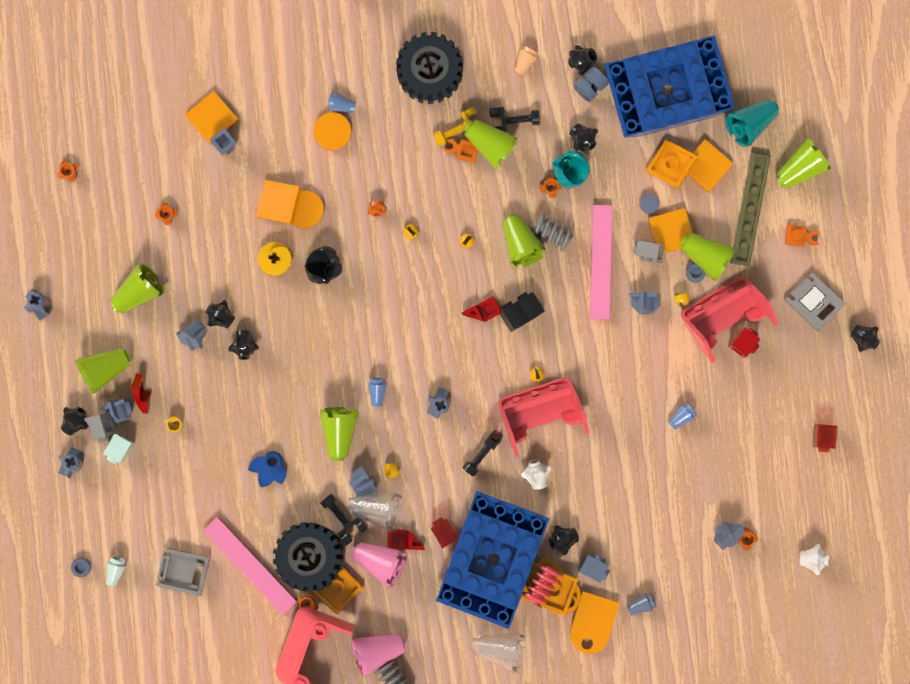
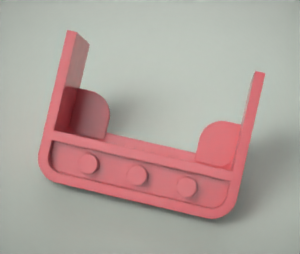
M738 277L686 307L681 312V318L697 346L712 363L715 362L711 349L717 344L714 335L744 317L750 321H760L767 317L775 326L779 324L770 301L745 277Z
M560 378L502 397L498 401V407L515 457L519 456L516 443H521L527 438V429L562 418L567 425L581 423L585 433H589L584 409L571 380L568 378Z
M309 607L300 608L295 615L276 667L278 679L284 684H310L307 676L298 673L310 639L324 640L329 636L331 629L350 635L354 624Z

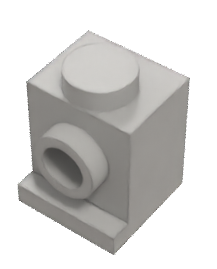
M638 240L634 246L633 253L641 256V260L652 262L653 259V263H662L665 244Z
M110 412L84 418L85 422L88 421L93 440L98 439V442L110 440L109 436L116 433Z

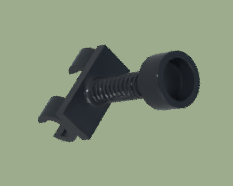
M504 107L489 108L490 117L501 116L502 126L494 127L506 132V124L509 123L515 124L529 121L532 123V126L540 125L539 110H532L529 115L505 117Z
M497 430L491 432L484 442L486 445H484L474 460L471 462L467 461L462 468L474 477L478 473L477 467L482 459L501 442L503 434L498 440L493 438Z
M331 493L320 504L324 509L329 508L332 510L337 519L344 525V528L338 532V535L348 545L353 541L346 532L355 524L360 532L363 533L368 528L359 516L352 522L347 520L343 512L335 505L336 498Z

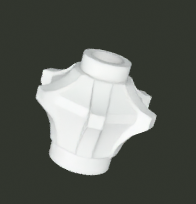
M538 459L529 461V466L525 471L521 472L522 477L529 481L534 490L545 488L551 466L540 463Z
M817 544L814 548L801 551L800 565L811 569L816 575H820L821 570L825 566H829L830 556L825 554L821 544Z

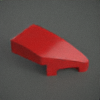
M494 296L461 314L487 322L498 316L501 309Z
M136 373L131 386L133 397L140 411L148 414L151 392L144 391V374Z
M387 529V548L425 550V547L408 530Z

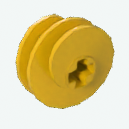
M267 243L259 251L258 265L264 273L270 276L283 275L292 264V253L283 243ZM277 254L280 260L274 264L271 257Z

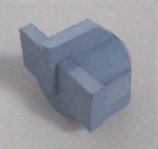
M29 290L30 294L25 296L27 299V305L24 307L25 310L29 313L34 311L38 320L51 314L48 310L50 306L49 299L37 290Z
M643 290L640 293H629V297H632L631 306L639 314H653L660 307L661 294L647 293Z
M193 321L189 326L184 327L176 334L180 343L188 345L190 350L193 351L195 348L201 349L203 347L201 342L206 336V330L202 323Z
M439 387L435 397L429 396L428 398L431 405L427 413L435 418H439L440 414L446 413L450 408L448 397L451 392Z
M131 398L110 401L106 406L100 408L101 411L110 412L116 424L130 420L133 411Z
M71 447L66 456L60 455L58 459L62 460V466L58 473L71 478L73 473L80 471L83 466L81 460L83 452Z
M362 465L352 472L349 484L356 494L368 496L373 492L375 494L379 492L372 476L368 475Z
M721 523L715 530L714 542L722 550L727 547H733L738 543L740 537L745 534V531L740 523Z

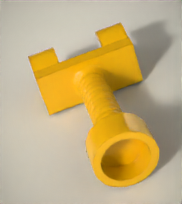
M474 107L461 112L464 123L444 133L440 132V130L433 133L438 147L445 145L446 140L464 131V127L469 122L468 119L477 115Z

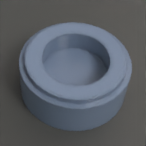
M653 194L643 196L639 204L640 209L646 214L654 213L659 207L658 198Z
M695 263L686 269V277L690 282L697 283L705 277L706 273Z
M78 558L71 565V571L76 577H85L92 569L91 562L86 558Z

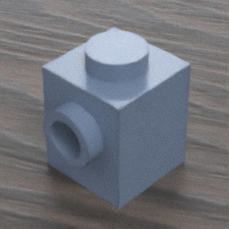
M586 554L578 570L601 583L602 579L606 580L610 572L607 569L609 565L605 563L606 559L599 555L592 557Z

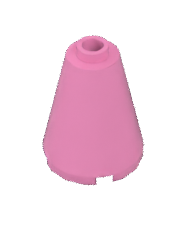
M364 542L359 543V545L356 544L351 553L354 561L389 588L394 586L391 584L393 580L398 581L406 564L403 558L408 556L406 552Z
M399 634L361 637L351 640L353 655L356 656V664L361 676H367L403 654L405 652L404 649L407 648L404 637H400Z

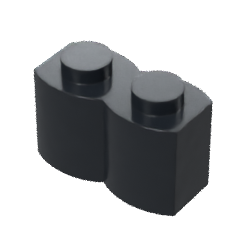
M524 292L517 297V302L512 303L510 301L502 306L503 310L499 315L510 332L515 331L545 312L534 292L530 294Z

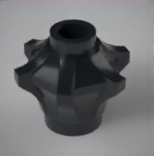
M576 45L575 50L569 51L568 64L571 68H575L579 75H583L597 61V54L592 48H582L580 45Z
M581 124L573 126L569 134L574 141V150H581L583 152L586 149L588 151L594 149L597 144L595 137L598 130L587 128Z
M225 300L215 305L211 303L205 311L208 314L207 325L210 327L220 326L228 329L235 319Z
M856 325L850 337L856 342L859 352L871 348L875 350L881 341L877 335L878 327Z
M248 330L237 331L233 343L228 347V351L235 353L240 360H248L250 355L254 354V351L259 350V345L253 341L251 332Z
M65 407L63 409L64 415L61 430L65 434L74 435L77 431L89 427L84 420L87 417L86 411L83 408L76 407L75 409Z
M558 525L554 526V532L551 533L552 537L549 538L551 548H556L563 555L568 554L569 549L579 542V535L575 528H562Z

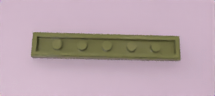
M751 153L733 248L736 250L730 264L750 267L771 155Z

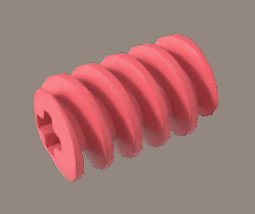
M549 565L547 567L540 566L543 573L536 572L539 580L532 579L531 581L535 586L528 585L530 593H523L529 601L540 608L542 606L539 603H547L544 597L550 598L551 596L548 590H555L552 583L559 584V580L556 577L563 578L564 576Z

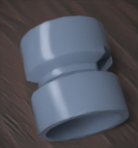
M591 66L584 73V78L580 77L573 84V87L584 100L591 102L598 95L597 91H602L609 84V81L600 70Z

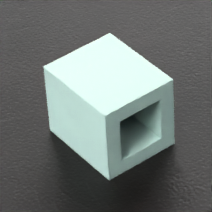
M114 433L103 454L108 456L107 460L117 465L118 462L124 463L135 443L120 434Z

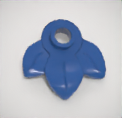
M276 451L267 453L265 457H256L248 467V471L258 473L260 487H266L274 480L279 484H283L286 478V470L282 466L283 457ZM272 457L277 459V463L274 465L270 462Z

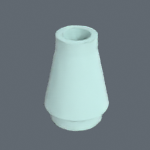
M111 556L110 560H108L107 585L117 586L127 566L125 564L126 559Z

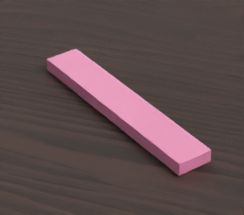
M593 205L590 319L596 320L610 319L611 205Z
M219 517L203 530L282 615L297 602Z

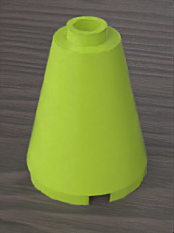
M477 119L474 121L470 120L464 127L466 131L464 135L494 169L501 165V160L506 159L518 140L517 137Z
M810 138L804 141L777 173L779 177L776 180L782 188L786 186L789 189L832 169L821 151L814 147L815 144Z
M510 214L504 218L505 220L502 224L509 260L513 269H519L518 265L522 264L524 267H528L541 260L543 253L547 254L543 244L520 215Z
M690 233L689 236L685 234L680 242L682 245L681 250L714 281L721 276L726 268L725 266L728 261L730 262L736 250L732 246Z
M139 263L111 298V307L117 313H126L165 293L164 285L162 283L158 284L156 279L159 277L151 268L145 264L141 266V263Z
M116 349L78 358L75 360V363L85 384L88 385L90 393L94 394L129 367V361L132 360L127 350L123 352L122 349Z
M326 407L324 410H320L328 456L332 457L334 461H343L348 456L359 416L357 409L351 408V412L345 410V407Z

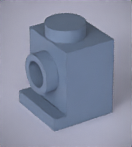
M225 128L210 139L221 155L231 153L237 144Z

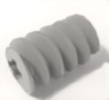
M542 213L532 229H535V236L542 233L541 240L548 237L547 243L550 244L555 241L554 248L561 245V252H563L573 235L571 236L572 229L564 232L565 225L558 228V221L551 224L552 217L544 220L545 213Z
M395 659L375 672L376 675L382 674L379 682L386 681L385 684H404L407 680L406 678H400L403 674L402 671L396 672L399 665H392Z

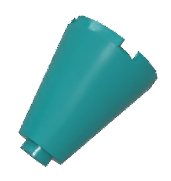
M766 100L729 113L728 117L725 118V124L730 136L734 134L737 138L735 140L737 144L742 147H748L779 115V106L774 101Z

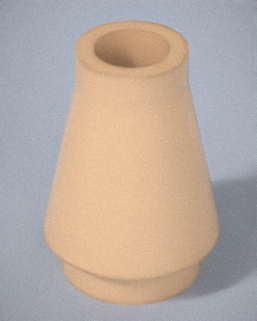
M524 46L523 50H520L514 71L524 76L525 72L536 61L538 53Z

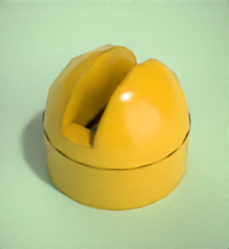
M408 224L403 231L404 236L409 240L416 239L419 234V230L414 224ZM410 227L411 230L414 231L415 235L413 236V235L407 230V228Z
M470 233L463 234L460 237V245L465 249L473 247L475 243L474 236ZM470 236L471 239L465 245L463 242Z
M688 291L673 295L674 301L678 306H686L689 303Z
M541 367L532 368L529 373L530 379L534 382L542 381L545 377L544 370ZM537 369L539 371L540 379H536L535 370Z
M177 416L170 417L166 423L167 429L170 432H178L182 427V420ZM175 421H179L178 424H174V425H171V426H170V423L175 422Z
M395 463L385 465L384 472L387 479L399 476V465Z

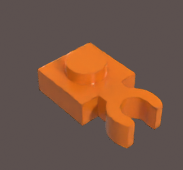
M447 139V143L452 144L453 148L450 150L444 149L446 154L457 153L456 159L475 163L478 150L471 142L461 139L459 145L453 139Z
M787 225L785 245L804 247L805 242H808L809 245L816 246L819 242L813 241L812 235H820V232L811 231L806 233L807 227Z

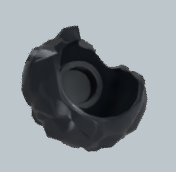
M328 246L313 250L304 265L308 279L315 284H328L342 273L343 268L336 251Z

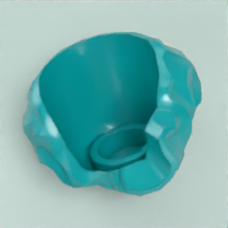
M567 151L564 155L553 160L552 167L559 185L571 189L581 186L585 182L591 171L589 160L585 154L578 151Z

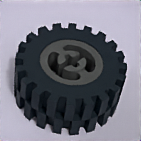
M423 32L421 37L418 38L416 35L412 36V41H406L403 44L404 48H400L398 52L399 57L396 59V71L402 90L405 93L407 92L413 100L417 98L420 103L428 101V104H433L435 100H438V103L443 101V98H450L452 92L457 91L462 80L463 59L460 56L459 48H455L454 42L451 39L447 41L445 35L441 34V37H438L436 32H431V35L427 36L426 32ZM434 55L440 59L436 60L434 57L429 56L430 65L433 66V76L438 73L439 69H443L438 77L425 79L420 76V74H423L425 77L430 78L426 58L422 60L421 65H417L418 60L423 56Z
M303 522L300 525L291 526L290 530H285L282 533L283 537L281 539H277V549L274 548L273 554H275L273 564L277 567L275 569L276 573L282 577L280 579L287 583L289 587L306 592L320 591L324 587H329L332 584L331 582L339 577L338 573L343 569L342 560L345 561V555L342 554L344 548L339 542L340 539L332 530L316 523ZM305 543L316 545L315 549L304 548L307 553L312 554L310 557L312 563H317L318 555L321 554L319 565L311 571L301 569L302 564L312 566L310 561L304 560L306 558L304 551L300 550L298 559H295L296 551Z

